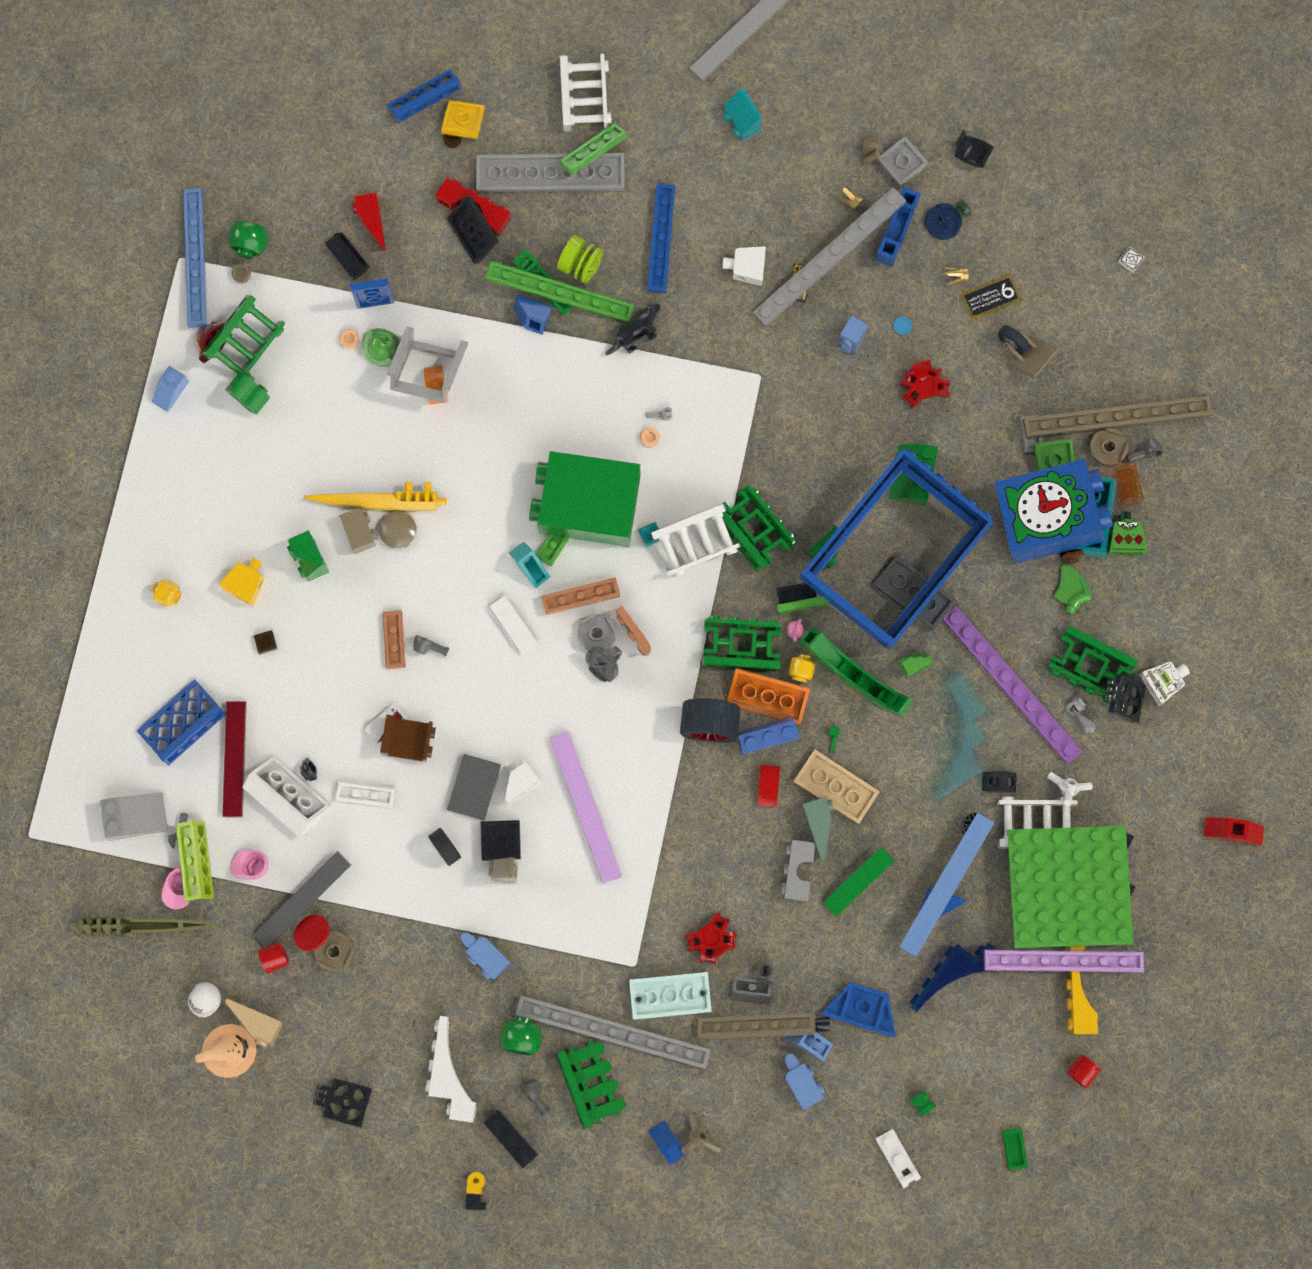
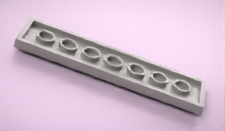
M604 153L572 176L559 165V161L568 154L476 155L477 193L625 191L624 153Z

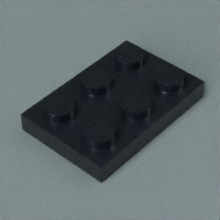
M466 196L447 217L448 222L474 264L481 262L499 242L472 196Z

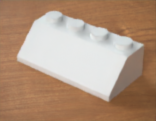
M274 756L253 770L242 787L299 838L311 830L331 807Z

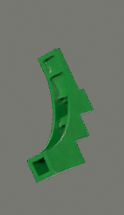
M810 627L799 641L823 668L836 674L849 688L861 693L874 707L882 711H890L902 717L913 704L909 697L888 687L857 665L822 632Z

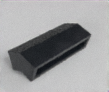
M343 232L335 233L330 240L325 242L327 248L354 281L370 268Z

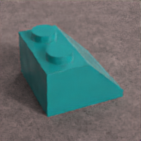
M743 87L724 104L722 113L724 120L727 123L730 122L733 126L732 132L736 138L739 137L741 141L759 133L762 126V116Z

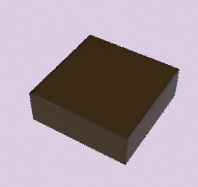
M272 630L253 635L259 655L278 649Z

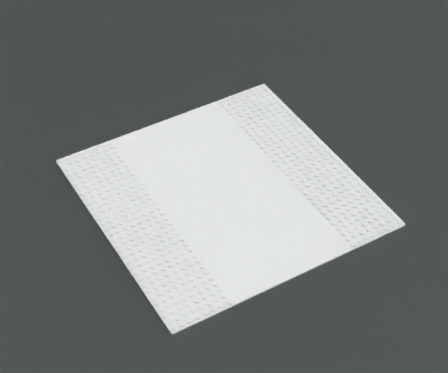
M180 258L176 266L32 818L29 837L178 869L181 868L178 840H176L175 848L173 849L168 842L169 834L173 835L177 832L176 824L179 823L181 813H187V821L205 822L211 877L295 894L339 851L352 866L318 900L622 965L636 966L685 739L680 734L682 705L685 700L693 699L707 635V632H704V620L711 616L724 555L723 553L684 569L685 573L674 577L673 574L668 576L667 572L673 570L662 541L646 548L638 530L653 522H656L658 528L662 529L714 508L719 504L721 505L723 502H726L730 508L734 507L761 376L759 374L635 350L629 354L625 347H620L616 352L606 355L605 352L613 345L544 331L543 335L522 326L395 301L393 304L359 309L352 292L255 272H251V278L248 282L240 284L232 277L233 268L205 263L207 324H210L212 321L217 323L227 321L246 295H252L256 299L253 303L255 308L276 324L278 321H284L286 323L283 326V333L273 339L249 371L250 375L255 379L253 382L257 386L260 384L268 390L267 394L270 396V399L255 415L243 407L225 390L237 375L234 371L217 358H212L204 364L199 360V350L195 344V337L202 327L188 328L186 263L185 258ZM246 313L242 318L245 324L264 339L271 331L251 313ZM406 327L414 328V341L457 351L461 340L467 341V349L450 391L447 394L448 402L430 405L428 399L390 390V376L387 375L390 365L385 367L373 365L364 355L363 342L366 334L371 329L381 328L394 333L399 341H401ZM234 328L231 332L232 337L253 354L260 346L240 328ZM351 329L358 334L359 344L357 347L346 349L341 345L340 335L343 331ZM228 343L221 350L224 355L241 368L248 362L245 356ZM412 348L399 381L426 387L424 368L442 365L444 378H446L453 358ZM171 366L184 374L189 383L169 412L152 403L158 381L166 369ZM666 407L672 408L671 412H665L666 416H672L668 421L663 420L662 417L646 418V413L662 412ZM646 428H654L659 433V443L655 447H645L641 442V433ZM549 451L641 464V477L630 547L569 539L552 567L540 560L550 578L535 588L516 565L509 552L522 542H525L537 554L548 535L539 534L538 522L529 521L532 498L542 499L544 485L535 484L538 462L548 463ZM405 482H413V491L424 492V482H432V492L438 491V498H447V505H437L436 511L362 509L363 513L367 511L371 522L368 523L369 529H374L377 540H374L376 546L354 554L339 515L357 508L315 502L305 499L304 495L339 493H394L396 495V491H405ZM401 511L409 514L414 519L417 527L416 535L408 547L392 548L381 540L379 524L388 513ZM712 517L705 519L706 523L704 525L715 552L725 549V544L716 521ZM694 524L688 526L687 534L697 559L708 556L698 528ZM308 530L313 536L329 573L309 582L305 577H301L297 569L300 567L298 560H293L287 549V546L290 545L288 539ZM676 531L670 533L669 540L679 565L683 566L690 563L680 534L677 535ZM254 557L263 563L258 573L264 577V582L252 607L221 589L219 584L238 562L248 566ZM616 577L620 597L546 615L542 595ZM168 579L179 585L180 592H182L179 602L175 606L166 607L154 601L151 590L155 582ZM504 596L507 597L537 641L536 645L522 654L489 607ZM621 606L624 607L651 646L649 655L644 656L638 651L637 641H632L626 633L629 631L626 626H621L616 620V610ZM402 610L406 668L386 669L383 612ZM593 614L608 617L616 628V640L612 647L617 646L622 651V655L617 661L618 676L611 682H602L590 672L589 662L586 663L585 661L588 650L581 646L578 639V629L582 620ZM594 629L592 637L600 638L602 631ZM272 630L278 649L259 655L253 635ZM419 635L441 646L449 647L446 657L431 649L425 655L414 651L415 636ZM195 679L225 713L226 701L247 702L244 783L253 770L274 756L331 807L312 829L300 838L245 789L243 817H222L226 715L169 766L158 757L137 730ZM196 686L190 691L189 698H198L199 689ZM178 701L175 704V711H184L185 701ZM189 701L188 711H197L198 701ZM202 701L201 711L210 709L213 706L210 701ZM394 704L408 720L424 723L433 722V727H436L435 738L430 740V746H433L432 756L427 758V762L380 755L381 748L364 729ZM164 714L160 718V724H169L170 714ZM174 714L173 724H182L183 714ZM187 714L186 724H193L196 721L197 714ZM149 727L144 734L147 737H155L156 727ZM159 727V737H168L169 727ZM173 727L172 737H178L182 732V727ZM569 732L622 878L606 884L602 881L550 738ZM158 740L157 749L161 752L167 747V740ZM464 754L501 764L485 821L520 820L521 860H516L518 863L516 883L492 881V876L488 875L489 865L493 864V861L481 860V821L483 820L447 810ZM306 758H309L314 763L317 769V780H305L301 775L300 767ZM519 762H527L539 779L540 784L508 805L505 801L510 772L513 771L512 767ZM338 781L396 789L394 808L337 802L335 797ZM163 793L168 831L114 841L105 839L100 800L122 796ZM440 827L461 855V858L450 866L446 864L428 838L431 833ZM241 850L261 851L269 861L268 870L264 876L255 880L234 877L230 871L234 856Z

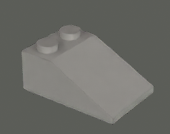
M163 793L122 796L100 800L104 836L109 841L168 831Z

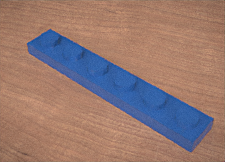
M657 184L648 292L666 293L675 185Z

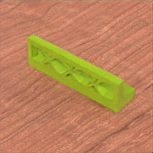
M192 820L176 824L185 902L214 899L205 822Z

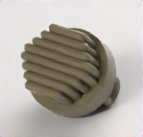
M870 137L863 142L862 155L865 157L864 162L869 164L880 158V155L883 154V147L878 138Z

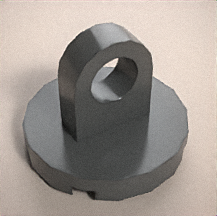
M595 646L587 651L585 661L586 663L589 662V670L595 678L602 682H611L618 676L617 661L621 657L622 651L617 646L612 647L610 650Z

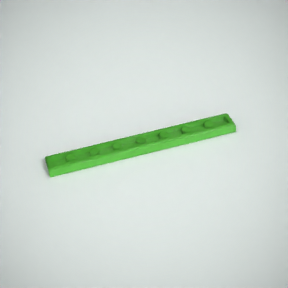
M490 261L485 280L623 322L630 320L634 304L493 261Z

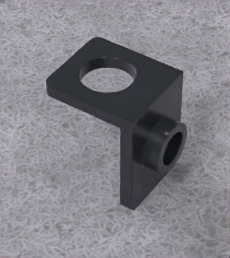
M1008 771L983 772L982 791L1016 792L1017 775ZM1009 777H1010L1011 780H1012V785H1011V787H1010L1009 784H1008V778H1009Z

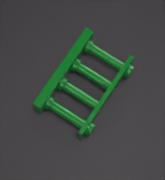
M246 295L201 355L206 359L217 358L236 374L238 372L251 374L249 371L273 339L283 333V326L286 323L284 321H278L276 324L255 308L253 303L256 299L252 295ZM246 313H251L271 330L265 339L243 322L242 318ZM234 328H240L260 345L254 354L232 337L231 332ZM223 343L230 344L248 359L243 368L239 367L221 352L220 347Z

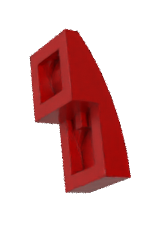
M761 764L757 806L777 807L780 766Z

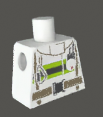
M1168 662L1148 669L1139 676L1157 705L1160 706L1185 685L1182 678L1190 674L1185 664L1175 668L1172 662Z

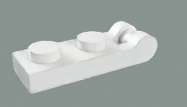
M893 1129L876 1138L878 1145L903 1188L909 1186L908 1183L921 1179ZM908 1168L910 1173L903 1176L901 1171Z

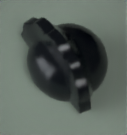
M306 758L300 767L301 775L305 780H317V769L314 763L309 758Z

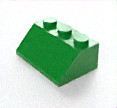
M921 443L899 445L897 455L902 449L906 451L909 449L917 456L916 459L921 463L923 461L932 468L931 471L934 472L938 447ZM902 472L891 485L889 499L926 506L929 493Z

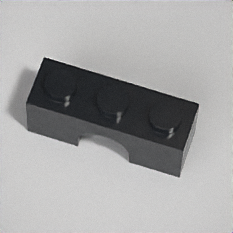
M500 1109L484 1122V1125L522 1168H525L539 1155Z

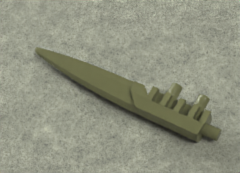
M134 916L81 917L79 922H71L70 928L71 930H79L81 935L120 934L134 936V933L187 931L215 927L218 924L215 922L179 919H134Z

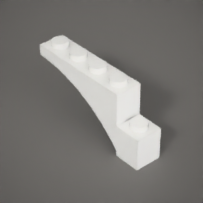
M440 1016V1019L435 1022L434 1032L438 1033L437 1039L433 1040L432 1052L435 1053L434 1060H430L429 1072H432L431 1080H427L426 1092H429L428 1096L452 1099V1102L447 1105L446 1115H450L449 1119L474 1122L477 1102H473L457 1077L449 1049V1017Z

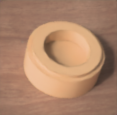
M351 329L343 331L340 335L341 345L346 349H354L359 344L358 334Z
M646 428L642 431L641 442L645 447L652 448L659 443L660 436L656 429Z

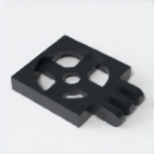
M1116 674L1115 681L1107 680V685L1111 686V688L1106 687L1105 692L1110 694V696L1104 695V700L1110 702L1109 712L1128 721L1139 723L1146 685L1124 675ZM1125 685L1124 691L1121 692L1122 687ZM1133 686L1137 689L1135 698L1131 694ZM1126 695H1128V702L1125 701ZM1132 705V714L1127 715L1128 707Z
M334 1078L331 1087L318 1084L317 1088L325 1091L324 1094L316 1092L315 1096L321 1097L322 1102L314 1100L313 1104L325 1107L323 1117L362 1128L372 1088ZM345 1085L348 1086L346 1095L342 1097L334 1095L338 1088ZM356 1088L363 1093L364 1103L355 1101L354 1094ZM346 1099H350L352 1102L349 1107L344 1105ZM331 1103L339 1104L342 1108L339 1117L333 1113ZM357 1109L361 1111L360 1116L353 1120L347 1119L350 1110Z

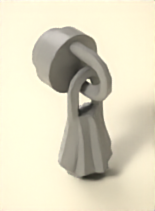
M1081 695L1075 696L1066 706V710L1069 715H1077L1084 734H1092L1096 725L1079 712L1086 708L1087 701Z

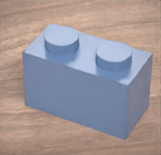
M851 316L840 334L838 342L840 350L846 354H855L866 336L868 325Z

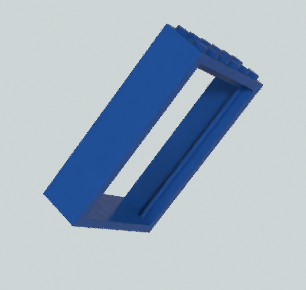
M905 449L901 450L799 576V579L825 598L831 605L887 650L894 646L994 522L991 519L992 516L987 511L979 510L976 507L977 504L972 499L964 498L961 495L962 492L957 487L949 486L946 483L947 480L942 475L933 473L931 471L932 468L923 461L921 463L916 459L917 456L909 449L907 451ZM903 472L971 526V528L930 579L925 580V585L887 632H885L817 576Z

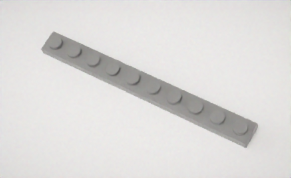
M893 187L754 310L753 313L767 326L902 207L906 200Z
M520 996L515 1014L706 1069L711 1051L707 1048L525 996Z

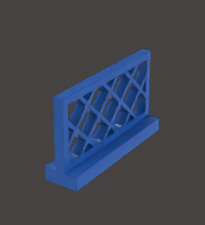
M194 679L141 726L137 732L158 757L169 766L219 722L226 713ZM196 686L199 689L198 698H189L190 691ZM178 701H185L184 711H175V704ZM189 701H198L197 711H188ZM202 701H210L213 706L210 709L201 711ZM164 714H170L169 724H160V718ZM174 714H183L182 724H173ZM187 714H197L196 721L193 724H186ZM149 727H156L155 737H147L144 732ZM159 727H169L168 737H159ZM173 727H182V732L178 737H172ZM158 740H167V747L160 752L157 749Z

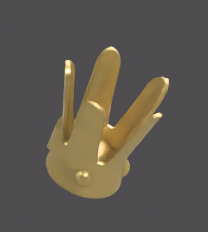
M848 183L854 194L846 188H843V192L851 201L842 197H837V199L848 204L854 210L858 206L864 208L860 205L863 198L858 196Z
M945 267L946 269L957 271H949L944 274L958 277L946 286L968 282L969 275H972V273L968 274L967 267L961 269Z

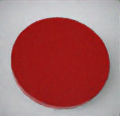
M310 915L304 918L294 932L296 946L306 952L316 950L322 946L327 940L330 931L328 921L321 915Z

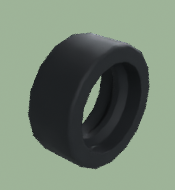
M441 827L428 836L448 866L461 858V855Z

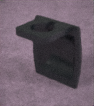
M963 130L956 142L954 157L969 165L984 168L994 146L978 138L966 136V131Z

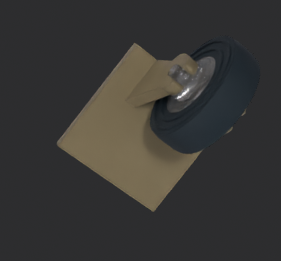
M1004 325L998 332V337L1003 343L1002 347L1012 357L1008 365L1034 378L1041 373L1059 351L1057 347L1038 338L1028 337L1018 328L1014 329Z

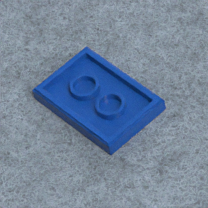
M388 278L350 284L352 295L359 309L395 303Z

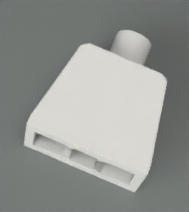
M766 247L735 249V258L723 257V269H732L733 279L762 286Z

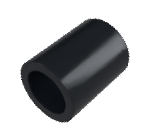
M829 1017L815 1018V1032L830 1031Z

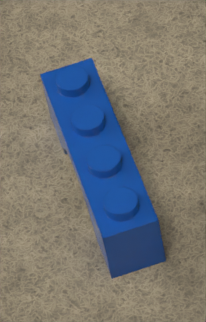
M903 187L900 195L906 200V203L893 214L875 260L891 267L895 263L921 193Z

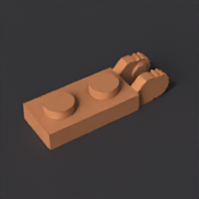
M621 606L616 610V620L621 626L625 625L629 630L626 632L632 641H637L638 651L644 656L649 655L651 652L649 642L624 607Z

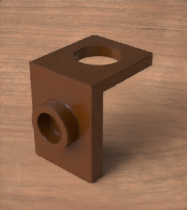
M1081 550L1068 554L1064 552L1059 554L1062 563L1068 562V564L1079 562L1084 552Z

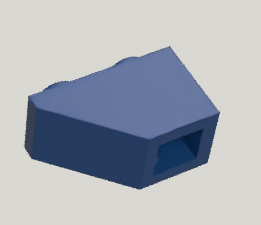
M517 295L514 311L525 329L543 335L551 318L552 307Z

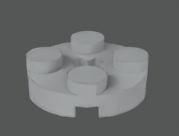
M593 614L582 620L578 629V639L585 650L595 646L608 650L616 640V628L608 617ZM594 629L602 631L600 638L592 637Z

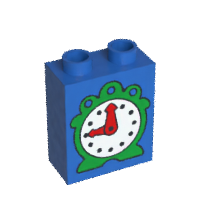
M1085 459L994 482L1010 553L1016 564L1105 542L1103 529L1113 527L1108 504L1098 506L1095 493L1105 491L1100 470L1089 471Z

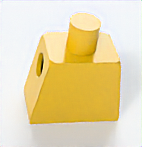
M254 557L248 566L238 562L220 582L219 586L224 591L253 607L264 582V577L258 573L263 563Z

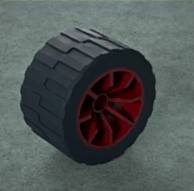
M706 698L685 700L682 705L680 734L683 737L696 741L713 743L734 742L738 739L741 708L735 703Z

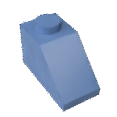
M169 366L158 381L152 403L169 412L189 383L186 376Z

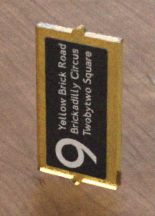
M1011 274L960 293L965 305L964 309H967L972 321L1023 301L1018 292V286L1015 285Z

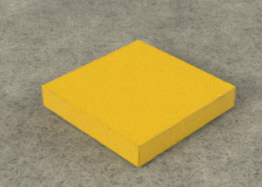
M449 100L441 133L478 139L485 106Z

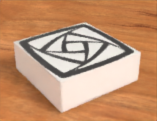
M1129 247L1118 263L1134 273L1145 257Z

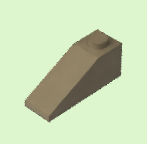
M515 858L495 859L493 864L489 865L488 875L492 876V881L516 883L518 863Z

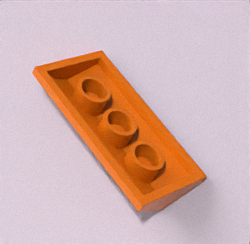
M736 668L727 701L739 705L741 709L777 719H784L788 716L731 700L797 717L798 719H793L796 724L801 725L811 688Z

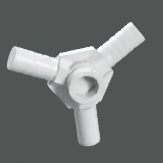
M1050 772L1047 777L1056 783L1062 791L1064 805L1066 806L1072 804V796H1075L1080 791L1092 790L1093 787L1091 782L1077 783L1072 778L1065 780L1053 772Z

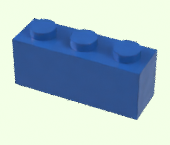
M792 717L738 732V743L743 754L799 739L795 720Z

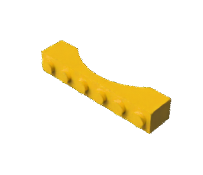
M1086 946L1064 948L1065 951H1084ZM1069 971V979H1066V990H1070V998H1067V1010L1071 1011V1018H1068L1067 1021L1068 1030H1071V1035L1098 1034L1097 1013L1085 997L1081 986L1080 972Z

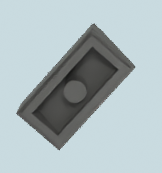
M733 977L731 1000L770 1005L773 982Z

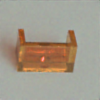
M1136 463L1116 467L1113 473L1117 483L1121 507L1140 505L1144 500Z

